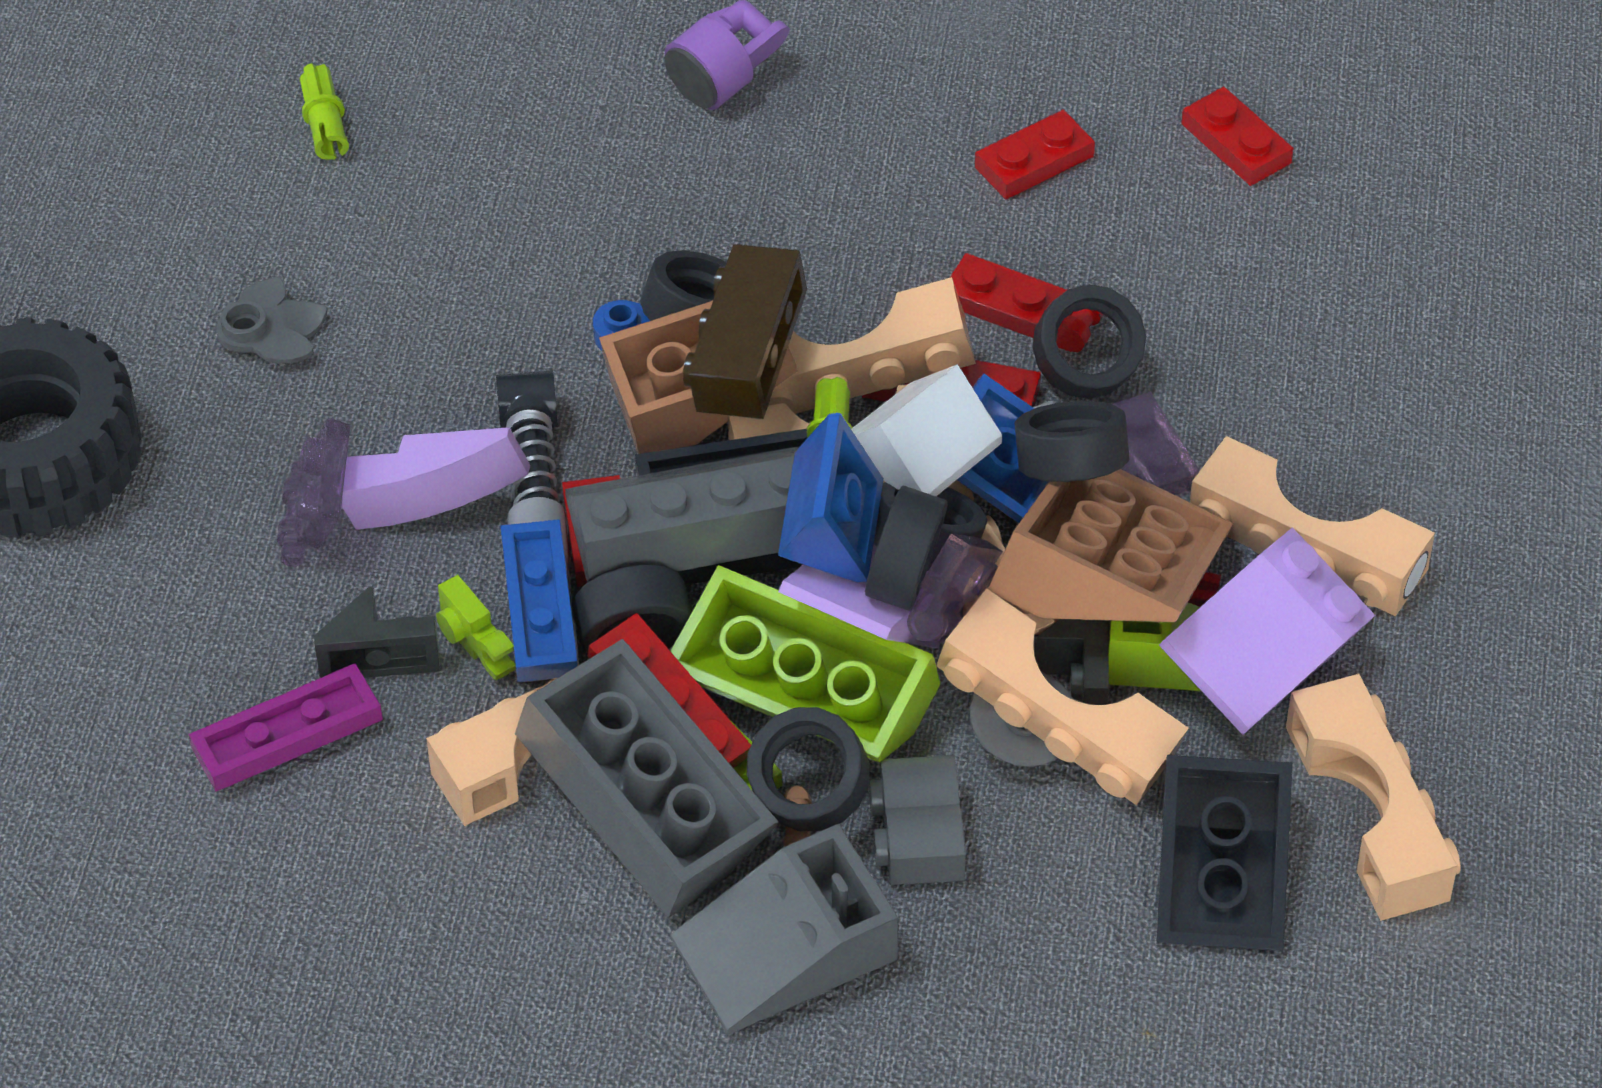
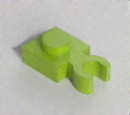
M457 574L439 584L438 593L441 611L436 613V619L446 639L452 644L459 642L474 660L479 658L486 671L496 681L515 671L516 665L508 656L509 653L514 651V645L504 632L497 630L493 626L489 610Z

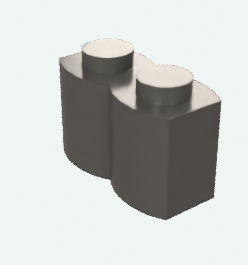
M955 756L883 759L880 762V779H869L871 816H883L884 828L874 829L876 866L888 867L890 885L965 881V841Z

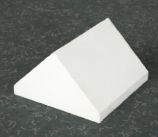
M958 364L911 382L851 429L884 478L883 481L898 490L901 486H907L933 496L940 494L1002 444L1001 432Z

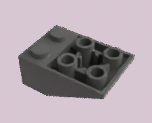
M837 824L780 849L671 933L670 937L725 1032L729 1035L897 960L898 916L845 833Z

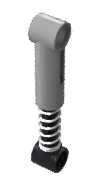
M553 370L496 375L500 428L510 427L530 464L528 475L513 482L511 493L514 502L513 507L508 512L507 522L510 525L560 519L579 666L570 582L566 513L563 506L557 502V492L552 489L557 483L556 477L551 474L555 470L556 464L550 458L554 453V447L548 442L553 437L552 428L558 427Z

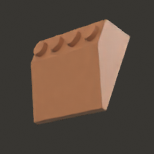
M1122 469L1090 480L1072 482L1049 481L1013 531L988 590L1023 614H1034L1045 619L1176 622L1234 523Z

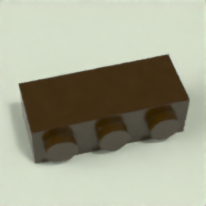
M733 244L726 266H720L717 269L714 280L715 297L711 308L704 309L701 314L699 342L695 352H689L684 362L683 381L686 387H691L696 412L764 419L807 292L800 250Z

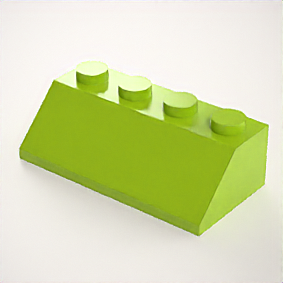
M718 565L671 649V653L701 687L771 717L795 707H819L839 715L855 731L864 747L867 758L879 763L914 735L941 684L933 654L907 643L883 639L779 593V590ZM816 735V736H818V737H820V738H823V739H825V740H827V741L832 742L831 740H829V739H827V738H824V737H822V736Z

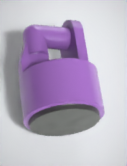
M740 0L730 7L707 14L669 43L665 48V66L677 89L689 101L698 107L715 110L752 81L753 69L783 44L790 28L781 20L772 23L750 2ZM741 28L753 37L744 47L734 35Z

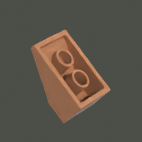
M713 301L599 337L610 382L638 454L696 445L728 422V415L696 412L691 387H686L683 381V368L686 356L689 352H695L699 342L701 314L704 309L711 308ZM789 346L775 387L797 372L796 363Z

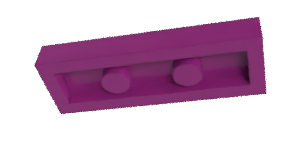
M352 664L188 735L191 749L215 792L380 722L383 720L380 703L357 665Z

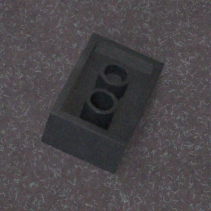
M1178 755L1166 756L1156 944L1284 951L1293 762Z

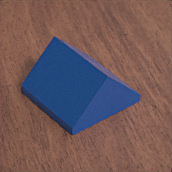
M983 374L972 388L1001 432L1002 444L964 473L957 481L1020 523L1049 483V481L1029 478L1019 471L1015 421L1023 413L1034 408L989 376Z
M841 413L828 414L795 452L778 556L854 582H867L884 478Z

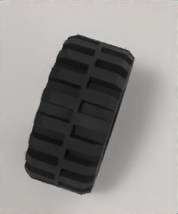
M33 318L16 319V324L1 326L0 324V424L12 418L33 413H49L68 418L58 428L43 436L17 442L0 441V533L4 537L21 538L22 532H35L37 537L53 534V528L67 524L68 528L71 529L86 521L85 515L92 511L98 515L113 502V492L120 494L132 478L131 471L139 463L141 455L139 442L142 437L130 377L125 365L119 362L118 354L107 343L101 340L97 342L96 335L78 326L71 331L68 328V324L63 321L47 319L46 324H37Z

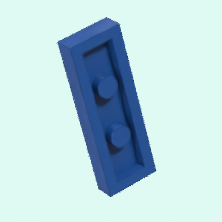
M560 519L501 525L517 682L559 678L578 666Z

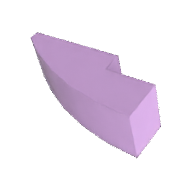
M510 427L403 435L398 453L345 457L334 494L356 530L392 526L443 513L494 493L528 475L530 464Z

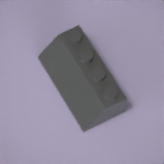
M798 447L565 489V496L587 583L604 573L622 567L657 565L665 566L675 571H682L778 553L794 455Z
M621 639L526 698L515 735L667 918L715 888L776 827L778 820L624 639Z

